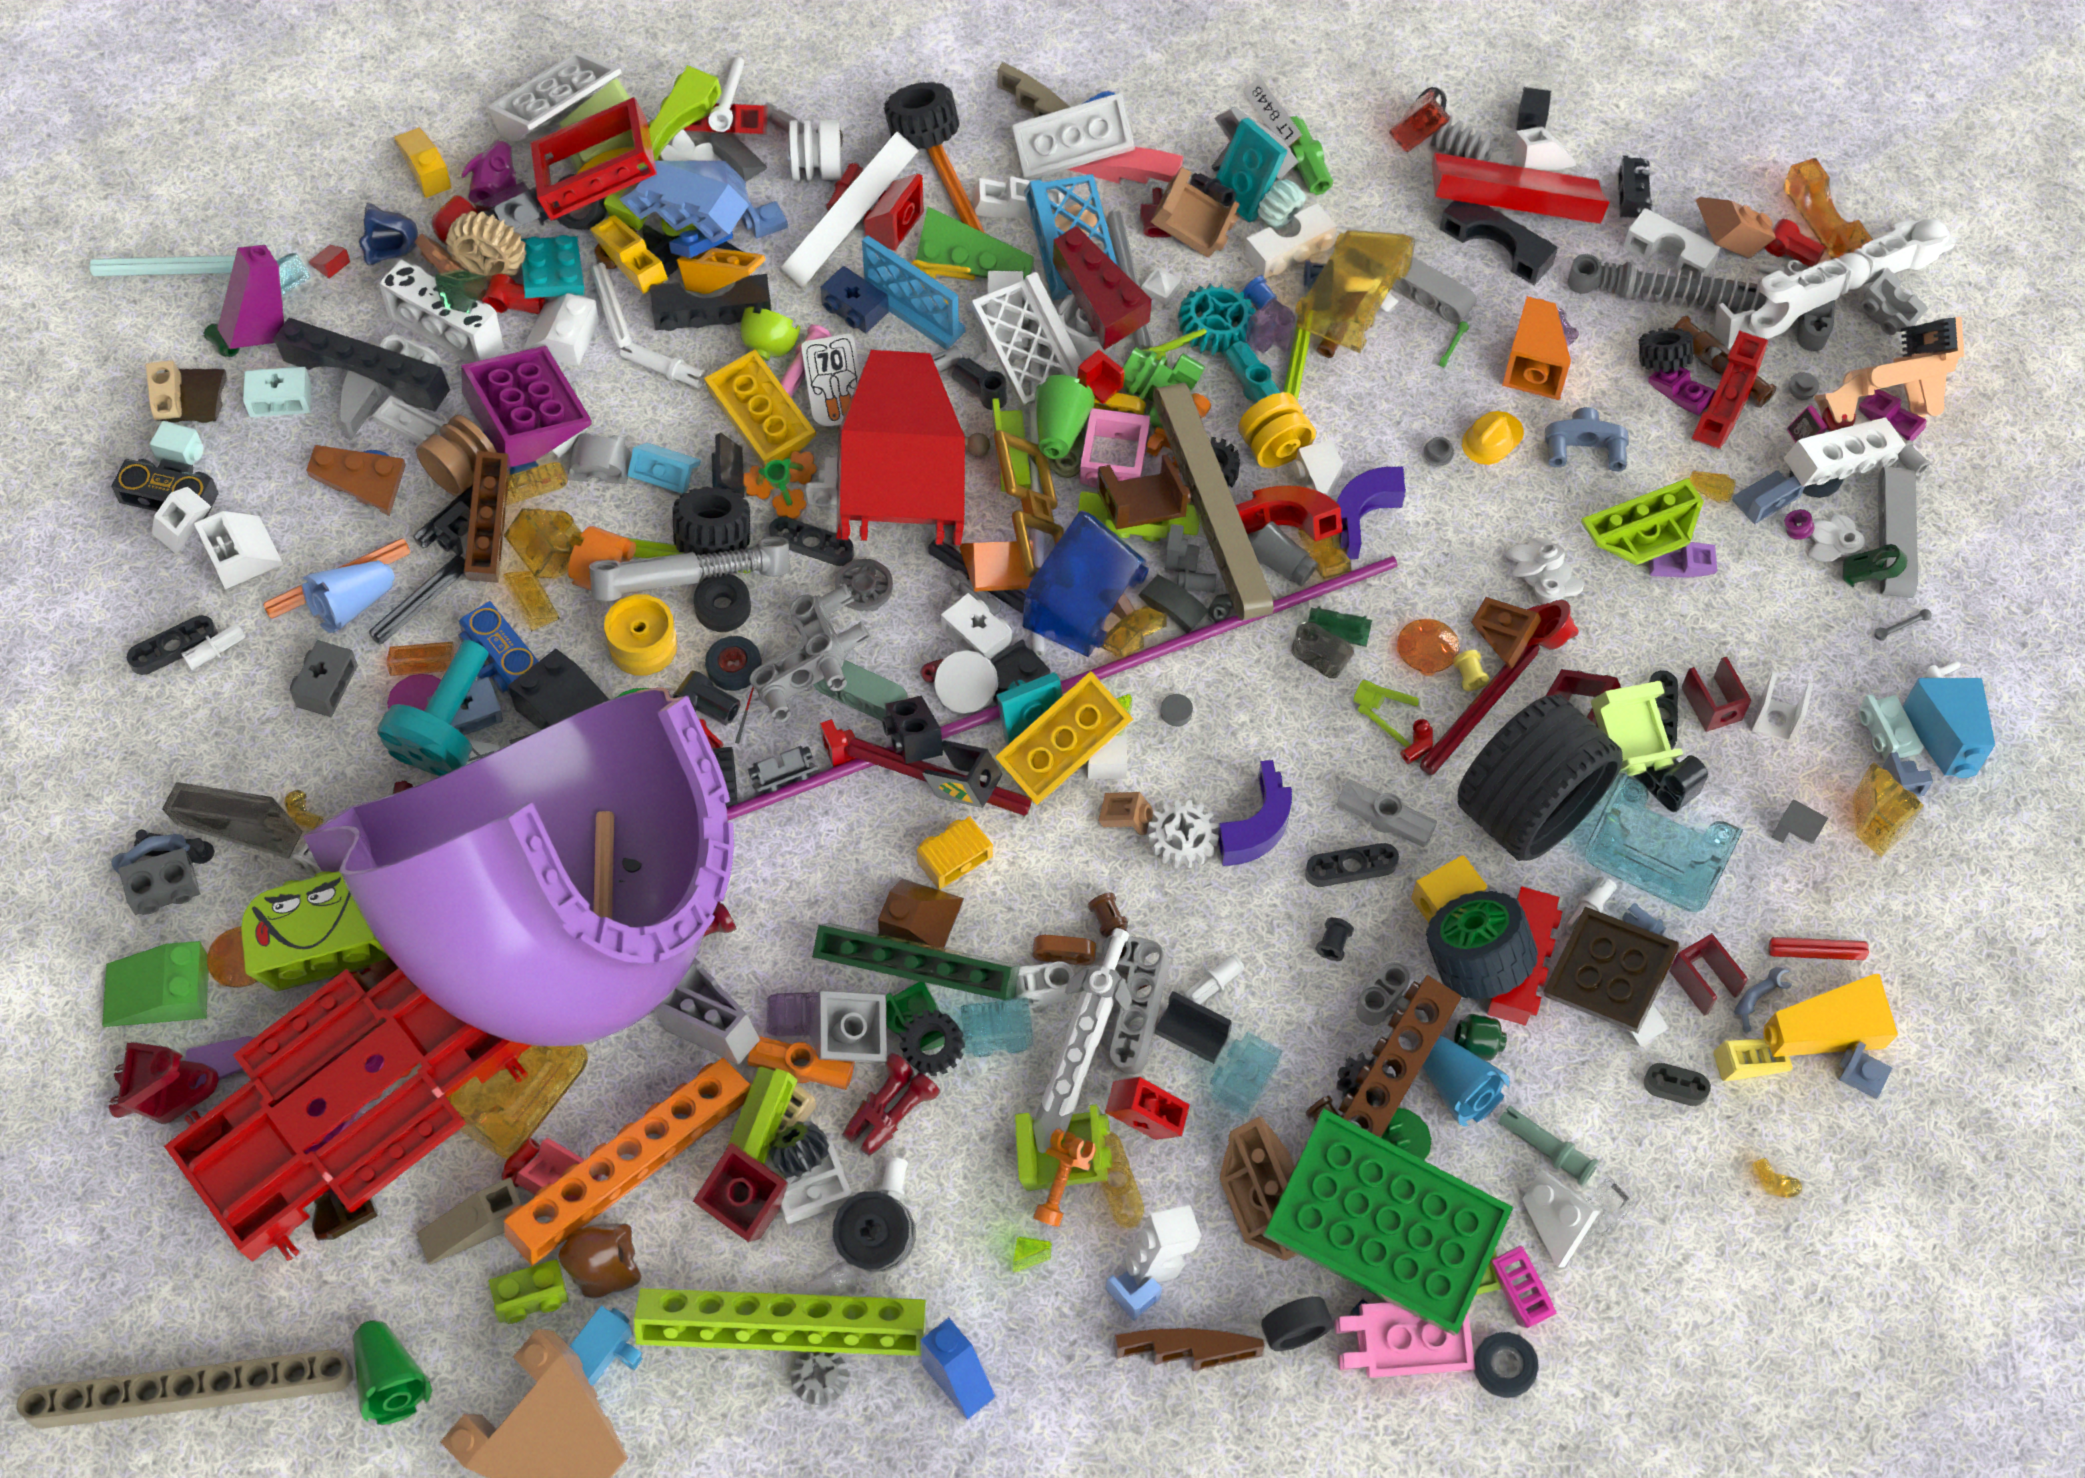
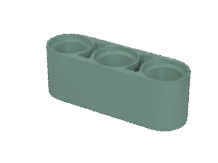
M847 660L844 661L841 667L847 681L846 686L842 690H830L825 678L813 684L820 693L882 721V717H886V703L908 698L905 689L897 683Z

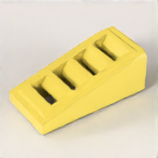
M1764 1039L1724 1041L1714 1050L1715 1061L1722 1081L1788 1072L1793 1067L1789 1056L1775 1057L1776 1062L1772 1063L1768 1052L1770 1047L1765 1043ZM1756 1051H1759L1762 1063L1759 1062ZM1742 1053H1745L1748 1064L1745 1063Z

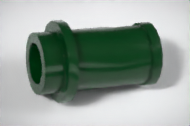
M216 323L208 325L203 333L204 338L218 348L219 354L224 357H234L237 355L240 348L230 349L217 329L218 325Z

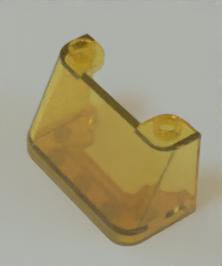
M1348 229L1345 233L1341 232L1336 239L1335 250L1306 298L1302 296L1296 305L1295 313L1298 314L1297 327L1361 353L1367 343V339L1364 338L1365 331L1373 327L1375 315L1397 279L1400 280L1402 277L1405 278L1412 267L1415 238L1401 233Z
M582 1044L576 1046L532 1045L517 1059L528 1072V1076L524 1079L519 1071L515 1070L523 1080L519 1083L515 1082V1079L507 1069L497 1072L483 1084L476 1076L448 1097V1100L467 1123L459 1131L502 1158H509L534 1134L585 1069L588 1053Z

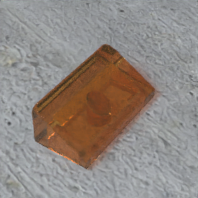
M452 641L391 646L387 656L390 676L444 672L448 669L454 658V643Z

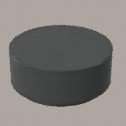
M1171 694L1163 700L1161 717L1167 724L1176 727L1183 726L1192 717L1193 705L1191 700L1185 695Z

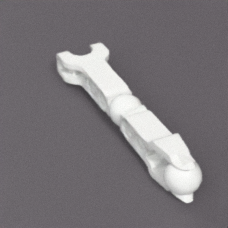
M1922 218L1917 221L1908 220L1894 224L1891 233L1864 244L1862 249L1857 248L1854 250V253H1845L1838 259L1834 258L1824 261L1791 276L1786 275L1782 271H1776L1762 279L1759 292L1768 299L1762 308L1752 314L1748 328L1752 333L1764 339L1782 334L1800 315L1837 299L1840 294H1845L1848 290L1858 289L1863 284L1875 282L1887 267L1893 273L1908 268L1919 270L1938 259L1939 254L1953 249L1956 239L1948 235V229L1940 220L1934 218ZM1770 320L1773 322L1770 325H1762L1769 322Z

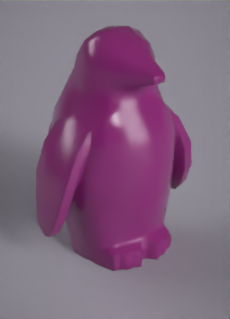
M502 140L495 141L490 145L489 149L471 159L461 174V177L464 178L472 171L468 200L473 204L516 185L517 180L513 167L512 147Z

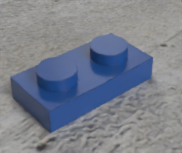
M699 229L685 231L680 234L679 238L669 242L671 253L692 258L732 239L733 232L731 231L728 236L712 243Z

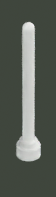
M736 57L733 60L719 106L711 110L708 119L711 128L718 132L728 130L733 120L730 107L744 66V60L741 57Z

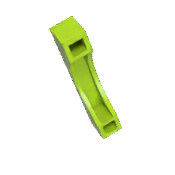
M687 65L682 74L677 76L670 95L663 99L659 113L648 124L655 161H658L661 152L682 129L710 114L722 94L717 77ZM641 163V164H639L638 166H639L640 169H642L643 167H645V166H647V165H645L644 163ZM626 188L605 197L604 205L609 217L615 215L626 225L638 230L641 229L649 215L639 219L619 200Z

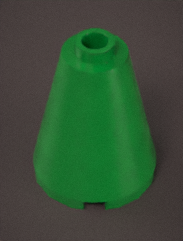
M370 1320L361 1324L353 1335L359 1410L363 1419L368 1423L369 1418L375 1419L377 1425H387L414 1415L417 1412L415 1406L423 1399L426 1404L431 1398L433 1390L429 1378L385 1322Z

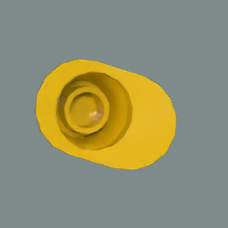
M1488 412L1478 418L1462 438L1464 454L1478 464H1496L1519 445L1524 437V428L1515 416L1507 412Z

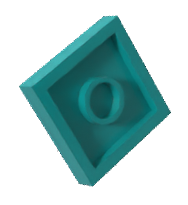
M1055 672L1028 683L1023 680H1017L1018 687L1015 682H1012L1008 687V691L997 694L1004 740L1007 745L1063 696L1061 681Z

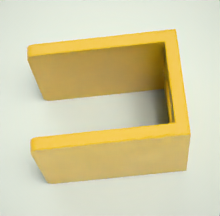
M1461 855L1416 880L1411 900L1429 923L1441 907H1444L1447 902L1464 894L1486 891L1487 884L1468 859Z

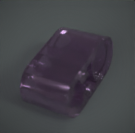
M818 992L777 993L767 997V1033L773 1036L809 1035Z

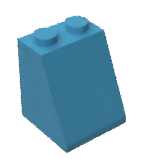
M1982 678L1917 679L1902 707L1921 743L1945 776H1956L1964 779L1977 775L1996 745Z

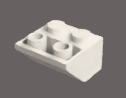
M222 511L194 523L224 589H228L283 565L260 516Z

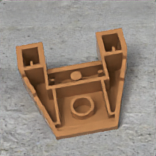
M536 1329L513 1356L537 1383L503 1423L496 1429L482 1414H463L440 1441L464 1468L488 1478H612L629 1459L609 1417L605 1416L593 1385L589 1384L584 1374L583 1364L579 1356L555 1331Z

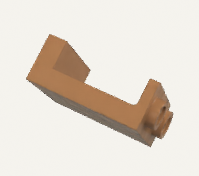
M1181 167L1170 180L1151 223L1209 258L1216 249L1221 251L1229 239V236L1226 235L1227 230L1230 231L1238 219V215L1235 213L1239 203L1234 201L1229 207L1223 206L1188 184L1187 182L1192 172Z

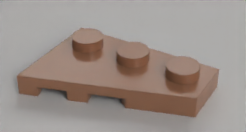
M421 233L414 241L422 251L420 255L438 269V273L454 286L456 290L465 291L482 302L486 289L464 268H460L459 263L452 260V256L438 242Z

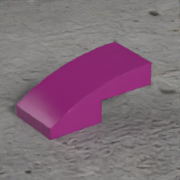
M1875 389L1874 395H1868L1859 404L1858 409L1870 421L1886 417L1893 428L1907 441L1911 440L1913 442L1926 428L1927 419L1901 408L1900 398L1880 389Z

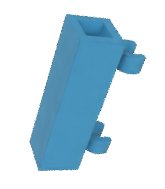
M601 1305L570 1345L583 1364L582 1369L589 1384L593 1386L615 1357L634 1371L643 1360L641 1357L642 1353L627 1343L632 1336L631 1328L628 1324L629 1318L616 1308H612L609 1311Z

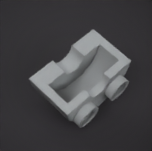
M1887 267L1864 294L1861 309L1866 314H1869L1876 323L1881 325L1882 330L1886 334L1895 335L1897 332H1904L1901 331V328L1914 326L1929 308L1915 294H1906L1901 289L1902 281Z
M587 433L579 434L577 441L573 444L567 480L588 482L591 478H600L605 483L627 484V474L632 454L629 448L625 446V439L616 435L603 437L592 436Z

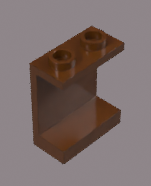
M1168 454L1162 455L1160 474L1118 481L1110 465L1098 467L1097 492L1116 530L1186 517L1187 504L1191 502L1190 490L1181 481L1179 468L1173 465Z

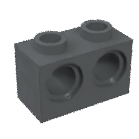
M185 848L118 868L127 903L135 915L152 914L157 912L160 907L172 903L184 904L189 902L192 897L201 895L192 861ZM176 876H183L179 882L171 883L172 879ZM150 886L146 892L138 894L142 887Z

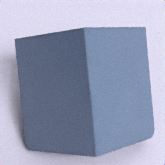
M1897 752L1890 753L1882 766L1894 800L1925 796L1933 783L1930 770L1918 771L1916 763L1912 760L1901 762Z

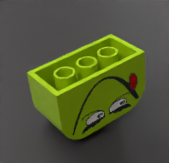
M340 871L319 872L314 875V878L302 881L289 880L284 882L283 886L266 890L249 903L242 918L245 972L275 992L332 978L339 975L345 969H348L349 972L366 969L377 961L390 958L367 925Z

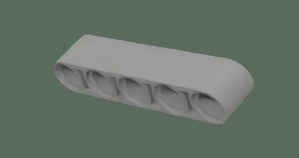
M1360 231L1342 251V256L1347 264L1451 324H1459L1477 303V298L1472 290L1369 231Z
M1882 467L1878 479L1879 548L1887 544L1896 545L1906 554L1908 563L1905 570L1899 576L1880 580V594L1914 598L1918 586L1916 475L1914 470ZM1889 557L1885 561L1883 568L1892 565L1896 558Z

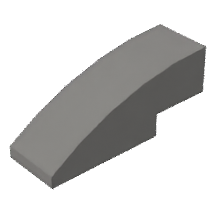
M349 370L345 376L341 391L340 422L346 439L352 440L383 396L379 383Z

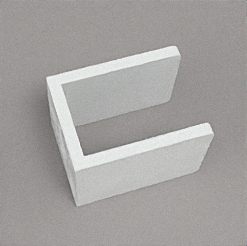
M1772 671L1759 700L1752 732L1792 743L1805 719L1813 683L1808 682L1797 706L1771 699L1777 673ZM1772 712H1777L1784 716L1786 722L1783 726L1776 727L1769 723L1767 716Z

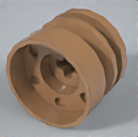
M462 415L453 416L448 424L442 425L439 429L440 436L432 434L416 448L417 457L428 475L453 496L461 495L473 485L477 451L496 452L494 446L480 428Z

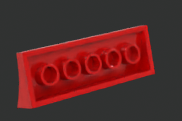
M1434 153L1432 159L1435 197L1597 224L1602 223L1610 203L1603 195L1598 179L1441 153Z

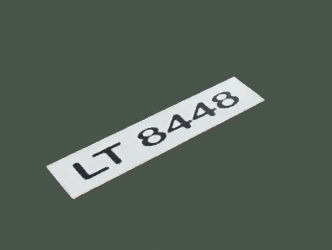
M1260 76L1243 90L1271 131L1281 137L1288 147L1302 136V133Z

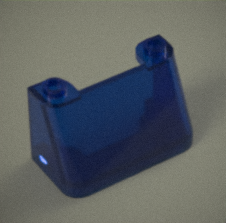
M1081 510L1030 582L1025 596L1022 627L1089 658L1095 647L1099 649L1104 643L1107 631L1103 630L1105 620L1128 586L1134 588L1137 584L1142 585L1149 572V568L1146 567V560L1095 516Z

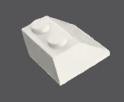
M567 293L545 304L522 351L547 346L555 361L579 366L599 323L595 300Z

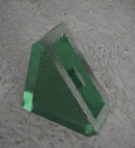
M461 269L438 273L435 276L442 307L468 314L471 313L487 281V276Z

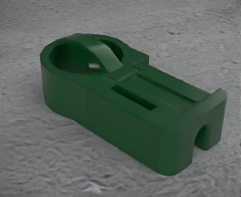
M1887 544L1881 548L1846 557L1843 561L1842 578L1853 588L1855 583L1877 578L1879 581L1895 578L1905 570L1908 559L1906 554L1896 545ZM1889 557L1896 558L1892 565L1883 568L1885 561Z

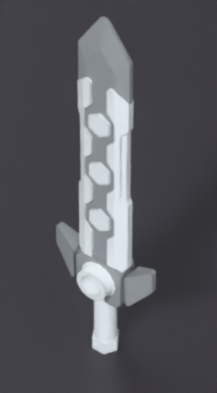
M1118 928L1113 930L1112 940L1102 967L1095 965L1090 967V970L1084 968L1070 978L1066 986V994L1081 992L1067 1030L1066 1040L1050 1083L1046 1087L1032 1126L1040 1153L1046 1152L1047 1147L1051 1148L1050 1137L1056 1129L1059 1128L1065 1131L1064 1137L1066 1135L1094 1051L1100 1042L1112 1009L1113 1000L1116 999L1126 1012L1130 1007L1132 997L1127 983L1115 971L1124 943L1129 936V933L1125 930Z

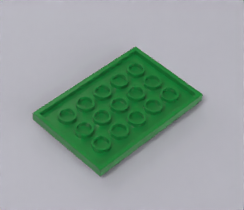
M1323 1109L1262 1236L1456 1336L1460 1331L1514 1207L1338 1115Z

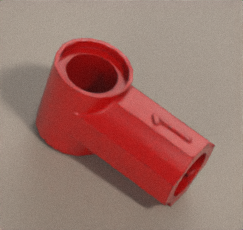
M1780 219L1772 229L1776 238L1764 247L1768 253L1776 257H1782L1786 254L1808 267L1817 265L1826 250V246L1801 234L1796 223L1789 219Z
M494 274L491 277L482 303L489 304L498 313H504L508 309L539 314L545 305L546 297L525 298L524 285L517 284L507 275Z

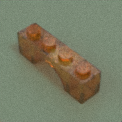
M1816 157L1791 165L1783 189L1819 242L1826 246V252L1831 259H1838L1845 253H1854L1855 249H1862L1864 244L1873 241L1859 219L1847 222L1839 215L1831 198L1830 177Z

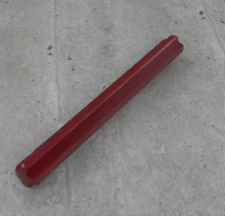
M1538 644L1526 646L1512 669L1508 668L1506 664L1501 668L1421 760L1420 769L1428 775H1434L1538 655L1540 650Z
M856 737L852 738L848 746L849 756L927 782L923 776L925 769L967 777L966 775L923 760L906 764L899 752L895 753L891 749ZM980 780V786L982 787L986 782ZM996 786L986 803L1025 816L1030 810L1032 799Z

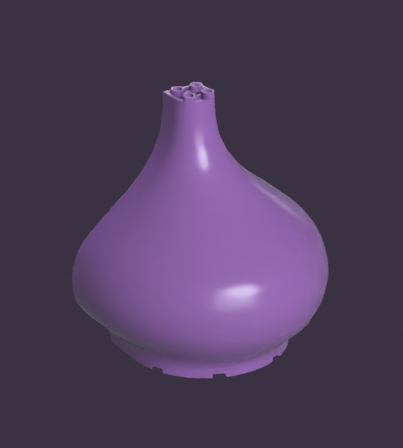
M660 687L640 690L603 702L428 782L377 800L350 806L303 836L322 872L340 871L357 907L381 946L406 977L428 998L453 1016L479 1030L509 1041L534 1046H576L596 1042L632 1026L653 1011L677 987L689 970L699 950L704 933L715 918L712 915L715 907L725 897L730 880L734 852L733 822L728 823L725 805L726 802H730L716 756L688 695L672 698L668 688ZM599 811H611L614 813L612 920L607 917H599L593 913L596 814ZM623 858L633 859L642 863V866L637 872L630 873L624 869L622 861Z

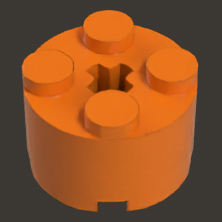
M589 526L580 535L585 538L582 545H575L572 550L568 566V576L574 579L571 582L573 585L591 591L589 565L600 560L630 561L635 554L636 543L621 535L595 526Z

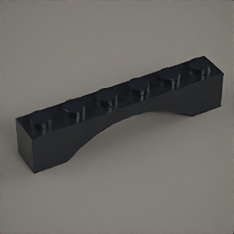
M290 317L274 337V342L283 361L298 367H306L307 370L326 366L349 370L385 386L410 404L436 412L450 391L443 369L440 366Z

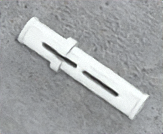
M633 342L629 346H624L632 350V353L620 349L621 358L663 373L672 381L680 380L697 389H700L704 384L703 381L695 379L694 376L704 379L706 372L684 364V360L680 358H669Z

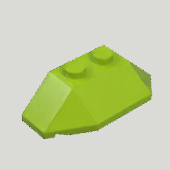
M1689 478L1584 517L1581 519V523L1596 546L1634 565H1638L1689 545L1704 500Z

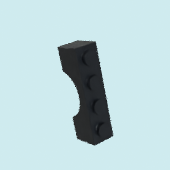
M1453 200L1442 214L1439 228L1441 231L1461 243L1473 239H1489L1501 244L1507 249L1512 259L1510 272L1534 286L1554 264L1558 250L1556 245L1487 205Z
M767 274L746 276L736 281L728 292L714 298H700L691 295L680 283L650 285L655 331H673L678 328L688 327L702 328L718 324L731 325L741 322L745 309L749 307H754L752 313L760 314L761 309L771 311Z

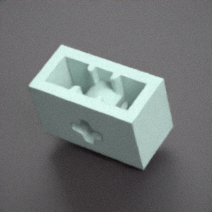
M306 367L245 371L243 401L249 416L260 417L310 413L311 382Z

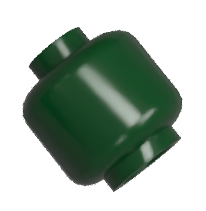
M1469 1014L1464 1020L1458 1021L1454 1034V1043L1485 1061L1493 1060L1498 1052H1503L1505 1049L1507 1034L1502 1032L1498 1019Z

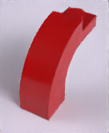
M1301 486L1262 488L1252 491L1253 499L1236 505L1247 535L1262 530L1271 521L1277 526L1287 525L1300 528L1315 542L1342 533L1341 507L1328 495L1311 488Z

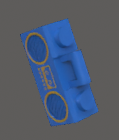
M491 601L478 607L458 621L461 628V633L458 636L461 642L463 640H471L480 644L489 652L486 660L490 664L487 666L483 664L477 675L478 678L492 677L501 693L507 691L510 695L508 685L539 662Z

